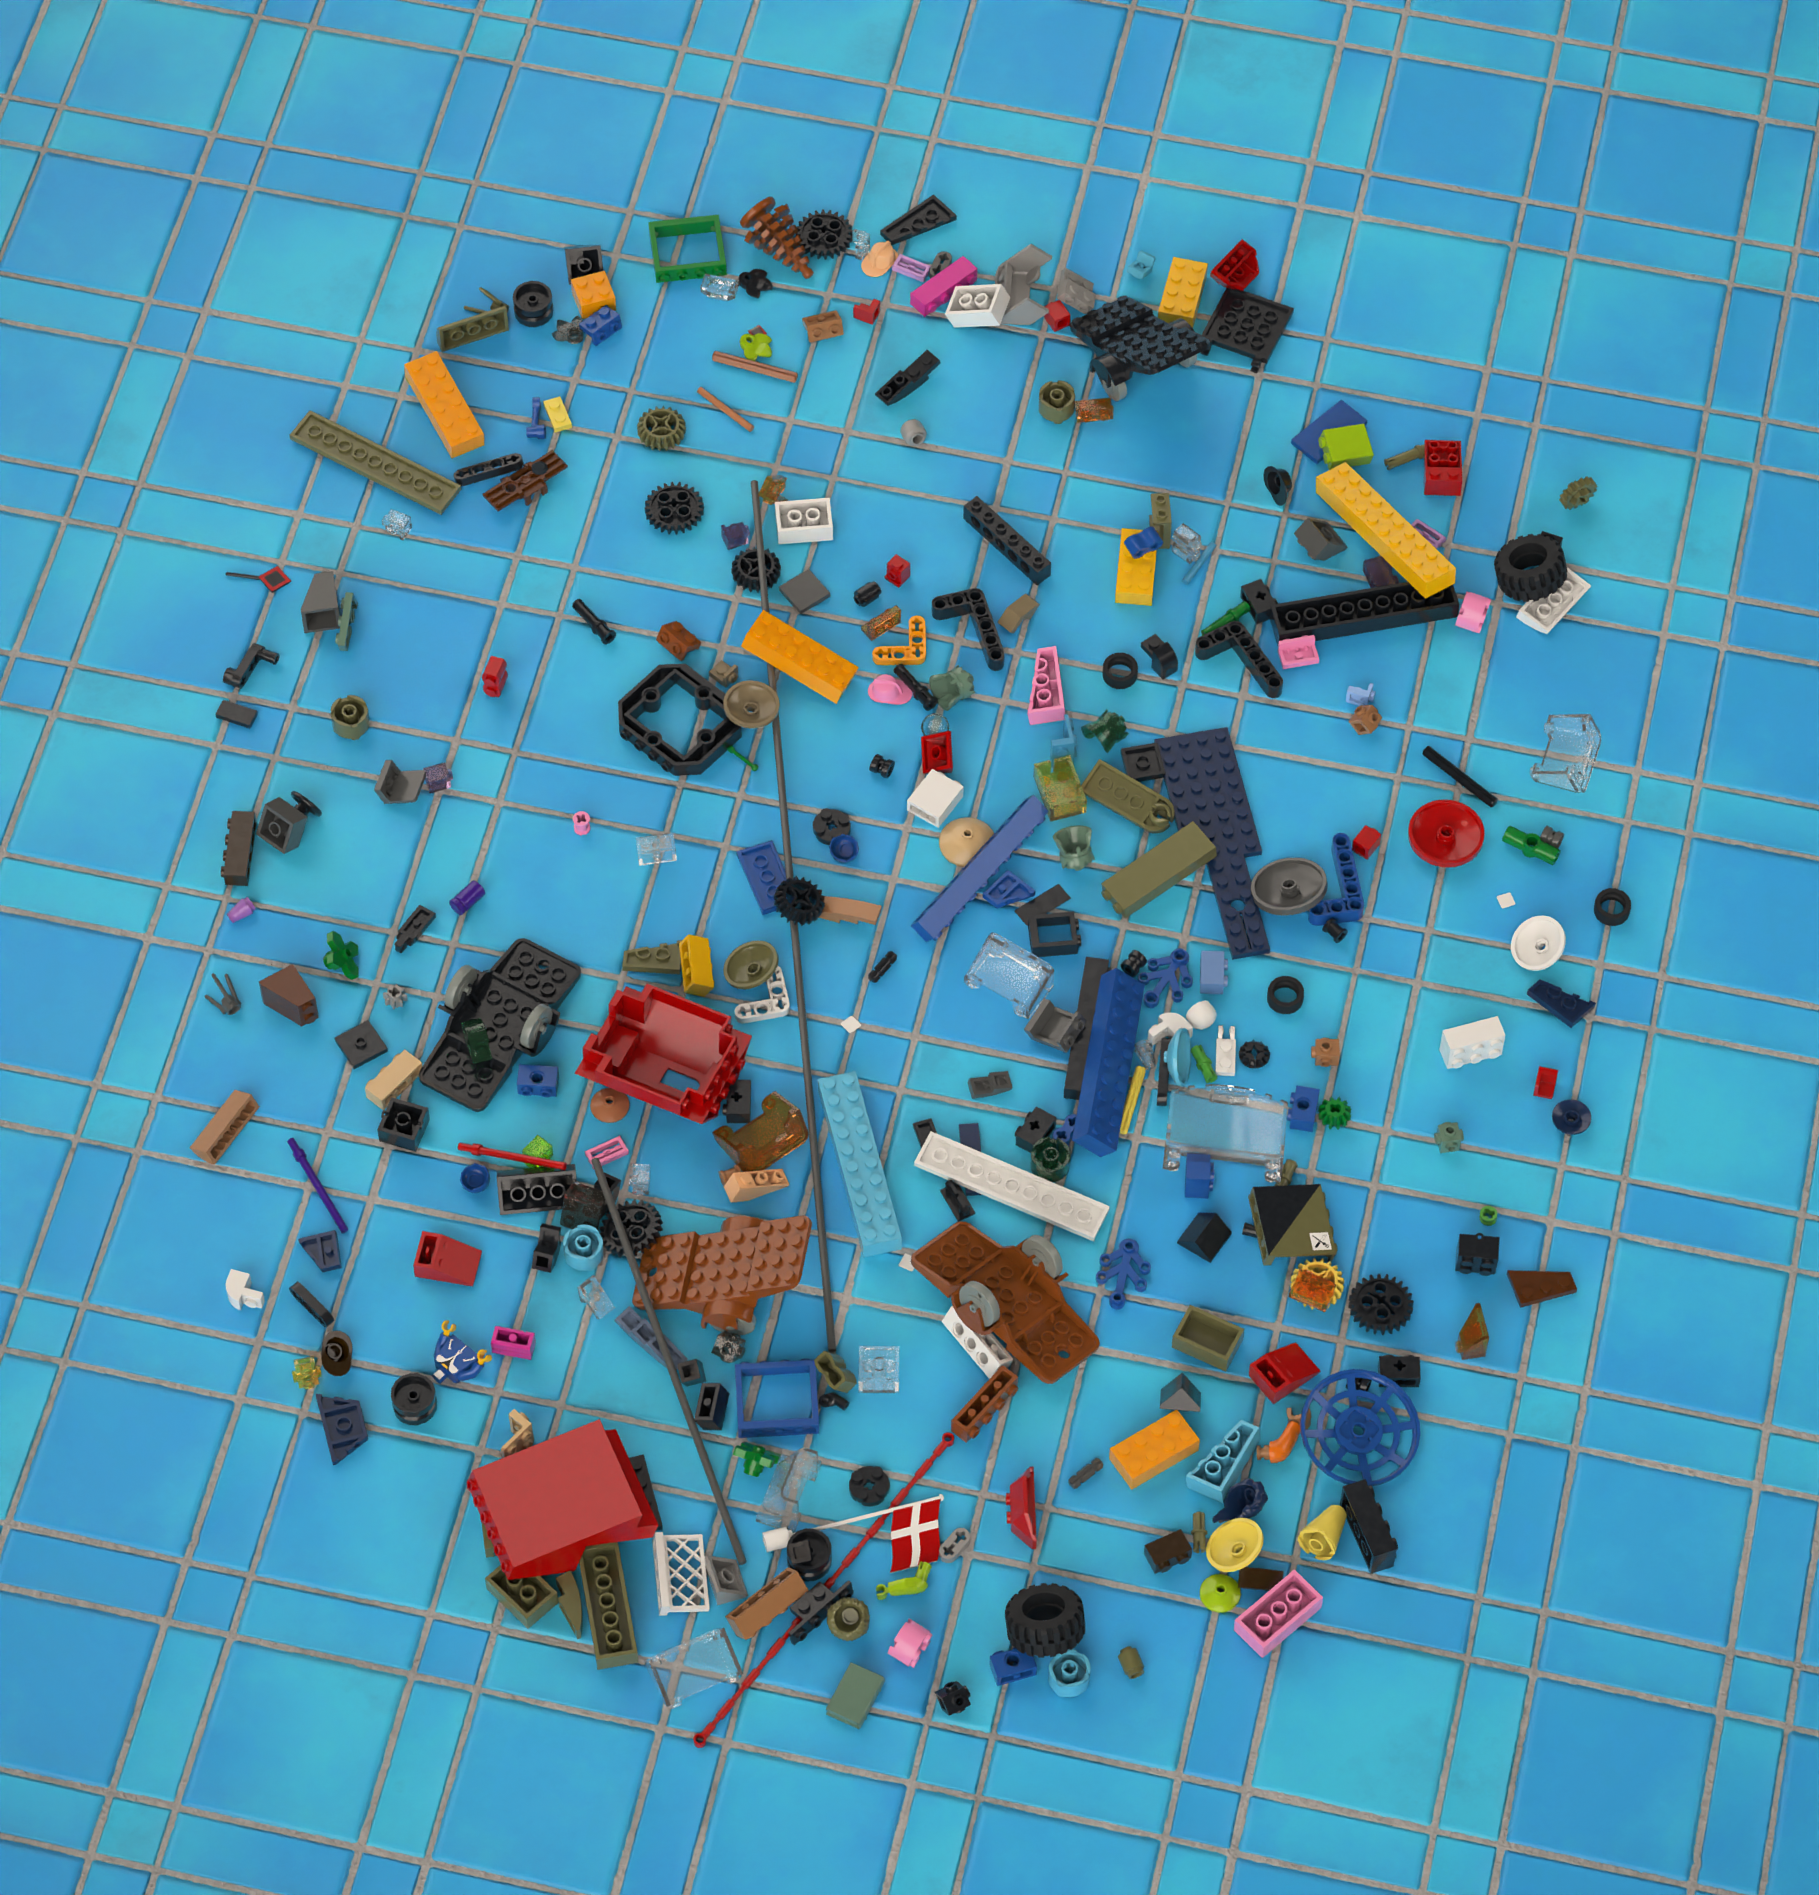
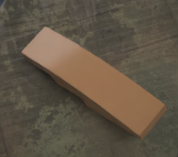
M825 896V907L818 918L836 923L844 920L855 924L862 921L876 925L882 906L853 899Z

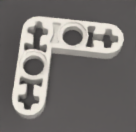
M779 966L775 970L776 981L773 982V976L766 981L770 999L738 1005L735 1008V1019L741 1024L783 1017L789 1013V998L783 973ZM776 987H779L783 990L780 994H774L772 992V990ZM778 1000H781L784 1009H780ZM765 1007L767 1012L760 1014L757 1012V1009ZM744 1011L746 1016H742L741 1012Z

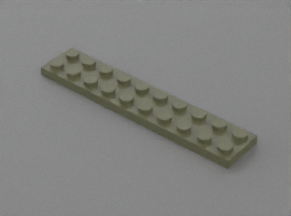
M312 411L305 415L289 435L290 440L442 515L461 491V485Z

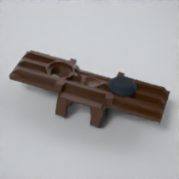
M551 450L534 462L525 463L524 467L510 476L500 479L501 483L483 493V497L497 511L524 498L525 504L528 506L532 503L531 495L538 490L541 491L543 496L547 494L548 489L545 482L568 468V465Z

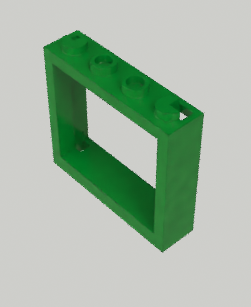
M719 215L648 222L656 283L727 275ZM715 232L720 261L660 267L656 238Z

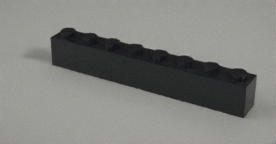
M1086 957L1077 1011L1082 1014L1087 1022L1071 1046L1064 1087V1098L1079 1100L1100 978L1102 974L1112 970L1111 967H1108L1109 960Z

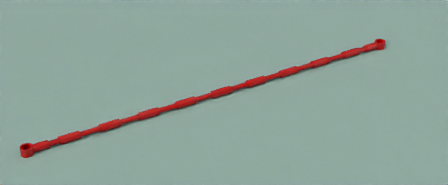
M947 1432L943 1434L942 1441L935 1448L932 1456L926 1459L916 1471L914 1478L905 1488H902L890 1503L891 1505L888 1509L899 1506L909 1494V1490L933 1465V1461L947 1447L954 1444V1435ZM890 1513L883 1514L866 1532V1536L856 1548L854 1547L841 1562L842 1565L823 1584L829 1590L831 1589L838 1576L845 1568L850 1566L866 1542L873 1538L882 1527ZM796 1617L793 1620L791 1627L774 1643L766 1653L767 1656L741 1683L742 1686L734 1696L728 1699L717 1712L715 1719L709 1722L701 1733H697L694 1736V1745L697 1748H702L706 1745V1739L716 1728V1724L723 1720L735 1705V1701L745 1689L751 1686L760 1675L763 1667L784 1646L786 1639L789 1637L788 1632L801 1622L800 1619ZM701 1738L703 1742L698 1743L696 1740Z

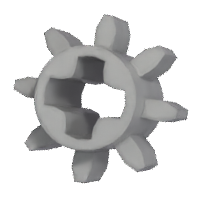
M397 984L391 987L387 986V992H383L385 1005H390L393 1009L403 1007V1001H407L405 988H400Z

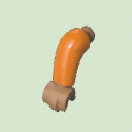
M1287 1408L1288 1424L1278 1439L1270 1441L1269 1445H1264L1263 1448H1261V1445H1257V1460L1264 1458L1265 1460H1270L1271 1463H1279L1290 1455L1301 1432V1414L1294 1416L1292 1408ZM1308 1409L1306 1416V1429L1311 1425L1310 1409Z

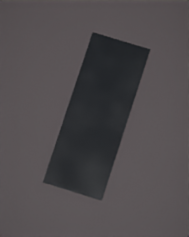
M1057 884L1016 909L1015 913L1028 925V915L1046 914L1071 898Z

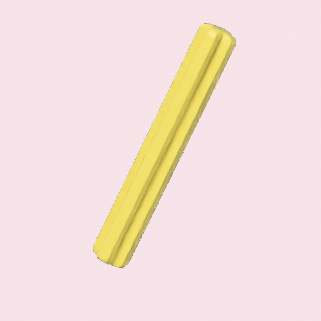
M1137 1066L1135 1068L1124 1104L1119 1134L1125 1135L1128 1132L1146 1073L1145 1067Z

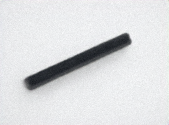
M1427 746L1423 750L1422 754L1488 806L1494 807L1497 804L1498 799L1432 747Z

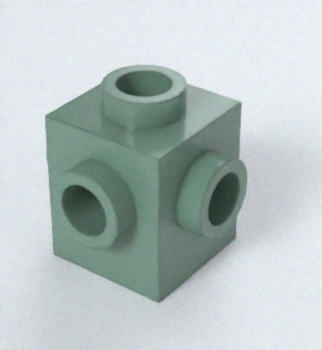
M1445 1122L1438 1125L1437 1133H1434L1435 1144H1438L1440 1153L1459 1151L1464 1136L1457 1122Z

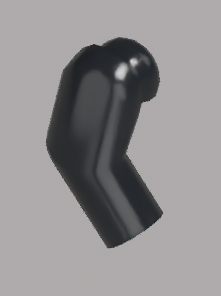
M834 1392L824 1394L819 1398V1404L822 1407L838 1406L842 1410H846L850 1403Z

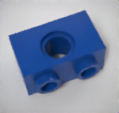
M519 1064L517 1078L518 1094L524 1096L557 1097L558 1067Z
M1296 1086V1092H1291L1290 1104H1293V1108L1288 1109L1287 1120L1290 1121V1129L1313 1132L1320 1089Z
M1017 1648L1006 1652L998 1651L990 1656L989 1665L997 1686L1037 1675V1665L1034 1657L1019 1652ZM1013 1661L1016 1662L1017 1665L1010 1666L1008 1665V1663Z

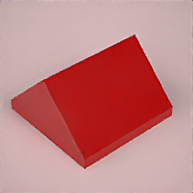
M951 731L921 737L923 774H928L932 769L937 772L952 773Z

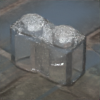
M1183 523L1174 531L1172 552L1188 564H1191L1193 561H1197L1201 555V536Z

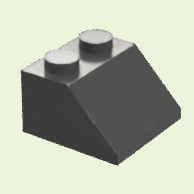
M1307 518L1294 533L1298 538V543L1307 549V554L1314 560L1325 561L1347 549L1346 544L1329 523L1325 521Z

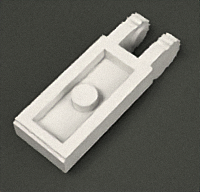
M1218 1025L1215 1073L1220 1076H1235V1026H1230V1039H1222L1224 1028Z

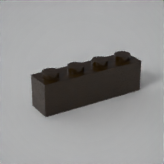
M232 811L231 818H228L227 828L230 830L229 834L225 836L227 850L223 851L225 866H221V877L224 878L225 885L248 886L257 823L255 812Z

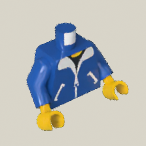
M445 1320L442 1323V1330L444 1332H441L434 1352L435 1367L438 1370L432 1377L439 1384L447 1377L454 1383L473 1379L484 1367V1362L492 1360L491 1355H486L484 1358L487 1350L482 1349L475 1353L454 1334L450 1336V1332L456 1330V1325L452 1324L451 1328L448 1329L449 1320Z

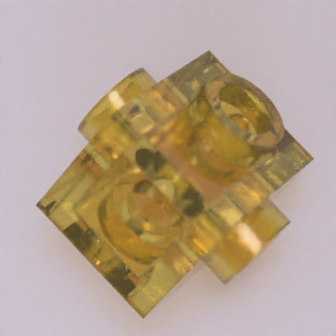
M310 1356L294 1360L295 1370L292 1371L294 1383L298 1382L299 1389H312L315 1385H318V1378L322 1377L320 1366H315L314 1357Z

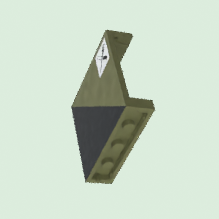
M1321 1184L1252 1188L1248 1199L1263 1266L1271 1265L1276 1257L1325 1255L1328 1262H1332L1338 1250L1337 1244L1333 1240V1227L1329 1223L1330 1214L1325 1206L1326 1198L1325 1193L1322 1192Z

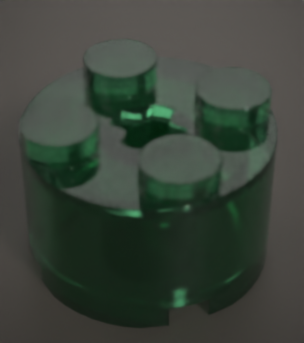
M1044 1137L1038 1140L1031 1151L1030 1166L1032 1173L1051 1182L1063 1179L1070 1168V1149L1068 1145L1059 1138L1050 1139V1137Z

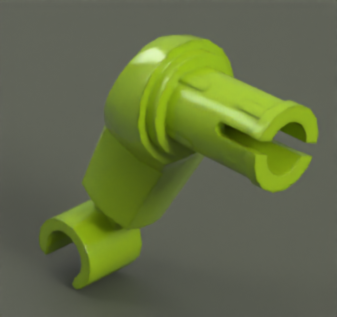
M921 1561L915 1577L889 1582L888 1587L883 1584L877 1585V1592L884 1591L876 1595L877 1599L884 1600L888 1593L891 1596H900L924 1592L928 1587L927 1577L932 1566L927 1562L923 1563Z

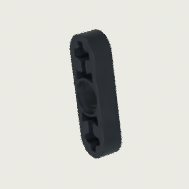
M297 1281L289 1287L294 1298L321 1325L328 1327L334 1322L331 1313L300 1282Z

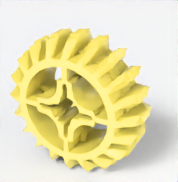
M1315 1257L1312 1262L1306 1259L1305 1264L1300 1263L1298 1269L1295 1268L1291 1276L1290 1288L1293 1290V1297H1297L1298 1302L1304 1301V1307L1308 1304L1311 1305V1309L1318 1306L1319 1310H1321L1322 1305L1329 1308L1330 1303L1335 1305L1337 1299L1341 1298V1294L1344 1291V1278H1341V1271H1337V1265L1331 1267V1261L1324 1263L1323 1258L1320 1262H1317ZM1304 1278L1307 1280L1306 1288H1304L1301 1282ZM1329 1279L1333 1284L1331 1290L1328 1288L1327 1281Z

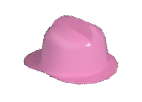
M888 674L878 676L868 688L869 697L879 703L902 705L911 700L913 695L912 691L903 681L896 680Z

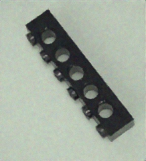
M978 496L964 505L963 519L1031 581L1039 585L1051 576V562Z

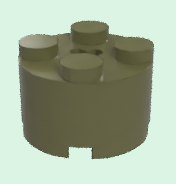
M1060 380L1054 383L1052 381L1045 383L1039 393V413L1045 419L1055 424H1061L1069 419L1074 413L1075 408L1073 387L1069 383Z
M347 695L346 698L341 699L340 697L332 704L331 720L333 731L343 738L357 740L368 730L370 725L367 705L362 698L355 695Z

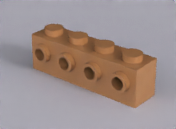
M788 1567L725 1617L736 1636L747 1640L754 1637L759 1629L769 1625L778 1614L784 1613L788 1606L798 1601L809 1590L799 1573Z

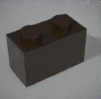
M1180 1529L1144 1545V1555L1155 1574L1158 1572L1163 1573L1170 1570L1176 1564L1188 1562L1192 1556V1548Z

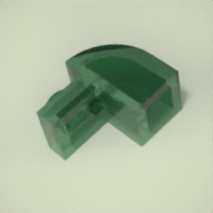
M478 1018L461 1023L472 1063L491 1060L489 1038L483 1021Z

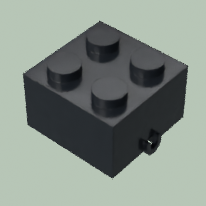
M391 1097L386 1111L383 1110L382 1120L377 1129L379 1141L416 1152L430 1120L428 1108Z
M1477 1233L1476 1235L1460 1234L1456 1248L1455 1271H1460L1463 1274H1470L1471 1272L1480 1273L1484 1276L1495 1274L1499 1256L1500 1237L1483 1236L1482 1233Z

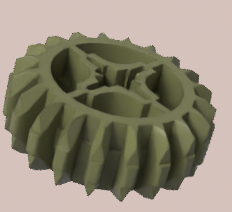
M663 405L662 409H658L657 406L655 410L649 408L648 413L643 412V417L639 418L637 424L638 436L641 443H645L646 447L651 446L652 450L658 448L660 452L661 448H665L666 451L668 447L674 449L675 444L680 445L681 440L684 439V434L686 433L685 421L682 414H678L677 410L672 411L671 407L665 409Z

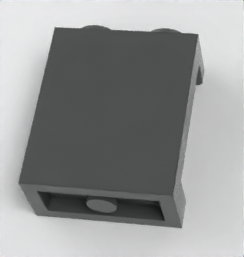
M1044 998L1024 1030L1032 1040L1067 1053L1087 1021L1080 1012L1076 1011L1073 1014L1055 1007L1050 1000Z

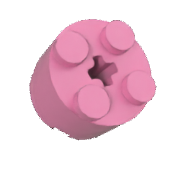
M1466 591L1455 626L1480 634L1491 599Z
M909 1618L908 1622H905L895 1637V1645L893 1647L890 1646L887 1654L906 1666L914 1668L920 1659L921 1650L925 1651L933 1635L930 1633L931 1631Z

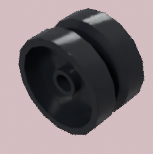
M528 281L520 284L514 290V314L520 324L527 327H538L551 319L553 314L552 294L546 284L539 281Z
M419 1373L403 1375L395 1381L391 1388L393 1411L401 1422L408 1425H420L433 1417L437 1409L436 1393L432 1381L426 1376Z
M803 1529L790 1537L787 1544L788 1567L796 1570L803 1581H816L823 1578L829 1572L832 1565L829 1538L823 1532L816 1529ZM809 1540L813 1561L792 1565L788 1544Z

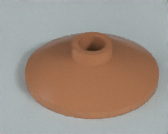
M612 1088L602 1089L591 1099V1112L599 1121L605 1123L617 1122L623 1119L629 1111L628 1097L625 1093Z

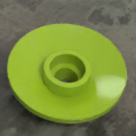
M1215 1574L1206 1578L1201 1584L1200 1599L1209 1610L1218 1613L1228 1612L1239 1603L1241 1591L1238 1588V1583L1230 1576ZM1222 1588L1224 1591L1218 1592L1217 1589Z

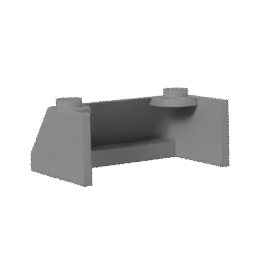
M1032 244L1016 253L997 268L995 284H1002L1010 296L1001 324L1031 325L1049 313V309L1029 297L1030 284L1039 279L1040 267L1050 261L1052 256Z

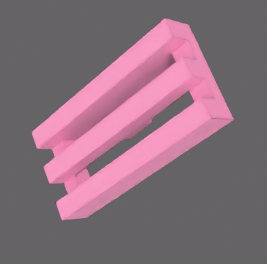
M620 1136L585 1151V1156L591 1165L592 1159L599 1158L601 1166L629 1154ZM618 1143L620 1144V1145H618V1146H616V1147H614V1148L607 1149V1148H610V1147H612V1146H614V1145H616V1144H618ZM603 1151V1153H600V1154H598V1155L592 1157V1155Z

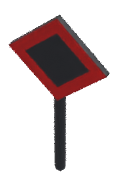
M278 566L260 576L226 572V576L261 580L271 592L291 582Z

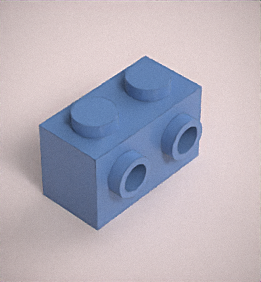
M1201 951V994H1223L1224 987H1227L1228 975H1224V970H1228V959H1224V951Z

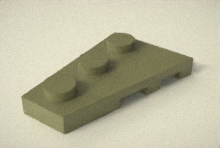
M678 940L677 943L670 945L663 943L660 944V947H642L624 951L622 971L680 974L681 958L679 943L682 940Z

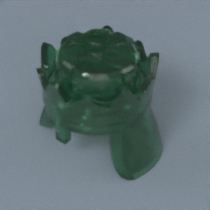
M1107 709L1098 720L1081 727L1084 737L1090 739L1096 736L1107 753L1114 744L1125 739L1129 734L1125 732L1127 728L1124 723L1125 719L1121 715L1108 712Z

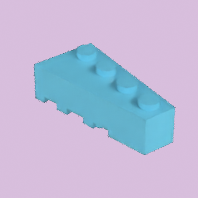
M1240 1420L1224 1436V1440L1218 1446L1215 1445L1211 1449V1453L1205 1459H1202L1192 1472L1190 1471L1185 1476L1187 1488L1224 1503L1228 1491L1235 1484L1261 1440L1259 1427Z

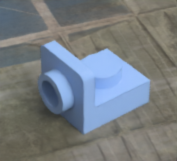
M1370 683L1368 690L1349 686L1346 702L1358 706L1368 705L1369 701L1373 702L1376 691H1373L1374 684Z

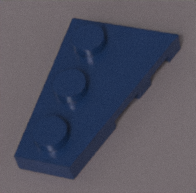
M1541 979L1527 991L1528 996L1570 1028L1593 1010L1596 1005L1593 1001L1586 1002L1579 999L1580 996L1574 993L1573 995L1567 994L1560 987Z

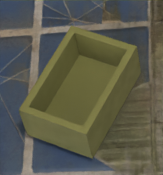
M1190 1305L1173 1335L1172 1348L1226 1372L1243 1341L1244 1329Z

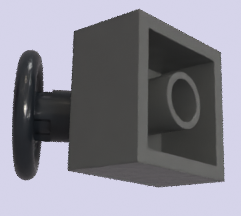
M296 791L291 792L292 798L298 803L294 807L280 797L265 804L256 835L283 854L299 847L308 818L307 814L310 812L318 817L322 815L321 810L315 804Z

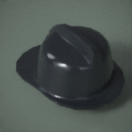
M1269 466L1264 470V482L1275 503L1282 506L1286 502L1287 492L1292 488L1291 478L1286 470Z

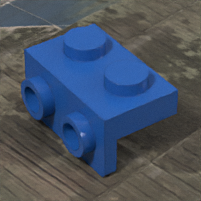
M605 305L579 323L580 330L592 338L593 344L597 346L621 329L622 324L620 315Z

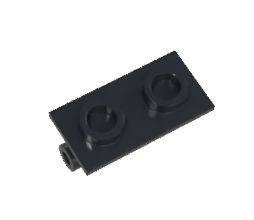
M948 1180L945 1183L946 1187L941 1189L940 1192L957 1221L959 1222L976 1214L961 1187L956 1182Z

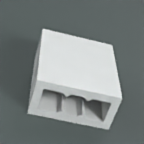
M932 769L908 798L907 811L939 828L963 798L964 786L960 782L946 777L942 772Z

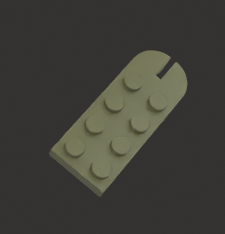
M1101 759L1098 760L1079 788V792L1149 833L1164 832L1170 827L1169 821L1173 822L1175 818V810L1170 800Z

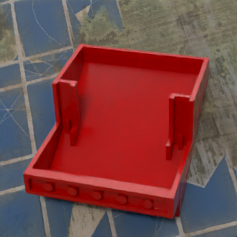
M600 1419L474 1469L467 1480V1489L472 1494L474 1506L477 1507L480 1513V1520L485 1525L488 1539L493 1544L494 1553L499 1558L501 1570L505 1573L507 1580L566 1573L568 1571L574 1572L586 1546L653 1538L658 1527V1522L617 1430H604Z

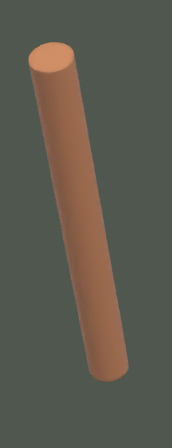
M698 388V394L746 430L751 432L754 429L752 424L704 388Z

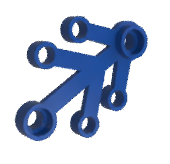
M1175 949L1168 957L1149 959L1147 967L1150 971L1154 972H1142L1139 974L1138 981L1144 985H1147L1151 980L1160 979L1153 991H1147L1144 994V1004L1148 1008H1154L1158 1005L1159 995L1168 982L1172 989V1000L1174 1002H1181L1183 1000V992L1180 990L1175 976L1178 968L1182 975V987L1190 988L1192 986L1193 979L1189 975L1186 966L1189 962V954L1184 949ZM1170 964L1168 969L1157 971L1159 966Z
M1124 1239L1121 1241L1118 1250L1111 1254L1105 1253L1100 1256V1265L1103 1267H1109L1111 1262L1123 1257L1122 1262L1107 1271H1098L1096 1274V1282L1098 1284H1105L1108 1279L1119 1274L1115 1292L1109 1298V1305L1116 1310L1123 1308L1125 1305L1123 1291L1127 1275L1134 1283L1135 1289L1138 1292H1144L1147 1288L1146 1280L1137 1275L1130 1265V1260L1132 1258L1137 1264L1142 1275L1150 1273L1151 1265L1149 1262L1143 1261L1138 1254L1139 1245L1133 1239ZM1103 1259H1108L1109 1261H1108V1262H1103L1102 1260H1103ZM1146 1266L1148 1269L1143 1270L1141 1267ZM1104 1276L1105 1279H1099L1098 1277ZM1142 1283L1144 1284V1286L1139 1287L1138 1284Z

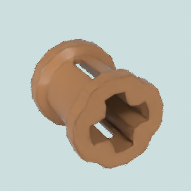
M737 1164L734 1165V1168L718 1171L723 1186L733 1173L741 1172Z

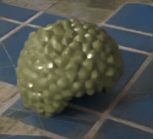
M844 1597L828 1608L827 1624L829 1630L835 1637L843 1641H853L867 1633L869 1628L870 1615L868 1607L857 1598Z

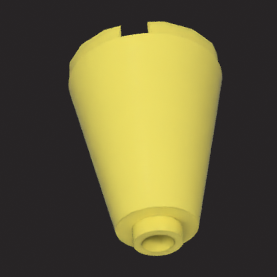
M1330 1505L1300 1531L1298 1542L1304 1552L1315 1554L1314 1558L1318 1560H1329L1333 1557L1347 1518L1344 1508L1340 1505Z

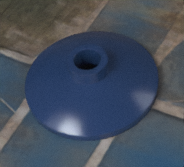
M1564 1100L1555 1106L1552 1120L1556 1128L1561 1132L1570 1135L1580 1134L1589 1127L1591 1112L1580 1101Z

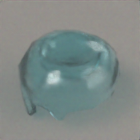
M937 713L926 716L921 724L923 736L949 731L947 718Z

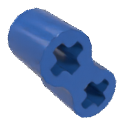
M1152 526L1138 534L1129 536L1124 541V545L1132 557L1137 559L1150 551L1160 548L1163 545V540Z
M1076 1114L1068 1115L1065 1118L1064 1125L1054 1130L1052 1146L1055 1151L1066 1152L1069 1149L1073 1137Z

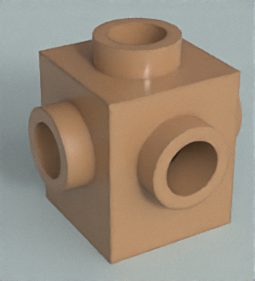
M1361 705L1355 709V713L1348 722L1358 735L1371 734L1378 727L1382 717L1373 705Z
M1316 1039L1315 1046H1311V1058H1315V1065L1322 1067L1339 1065V1039Z

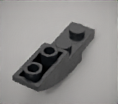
M926 350L903 372L900 370L875 393V396L887 406L900 401L929 379L928 375L940 364V360L929 350Z

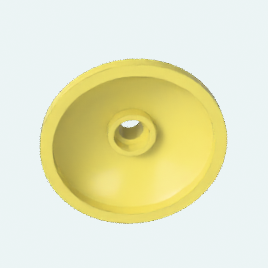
M1235 1518L1223 1523L1212 1533L1206 1546L1208 1561L1215 1569L1222 1572H1234L1248 1566L1255 1560L1262 1549L1264 1541L1263 1532L1255 1521L1248 1518Z

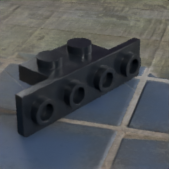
M849 1580L834 1593L821 1582H818L790 1607L791 1613L801 1620L798 1625L788 1632L793 1645L804 1640L810 1631L821 1625L822 1621L827 1617L828 1608L844 1597H852L854 1592Z

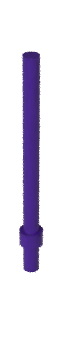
M290 1138L287 1143L293 1151V1157L296 1162L301 1164L341 1233L347 1232L348 1227L307 1161V1155L304 1150L300 1149L294 1138Z

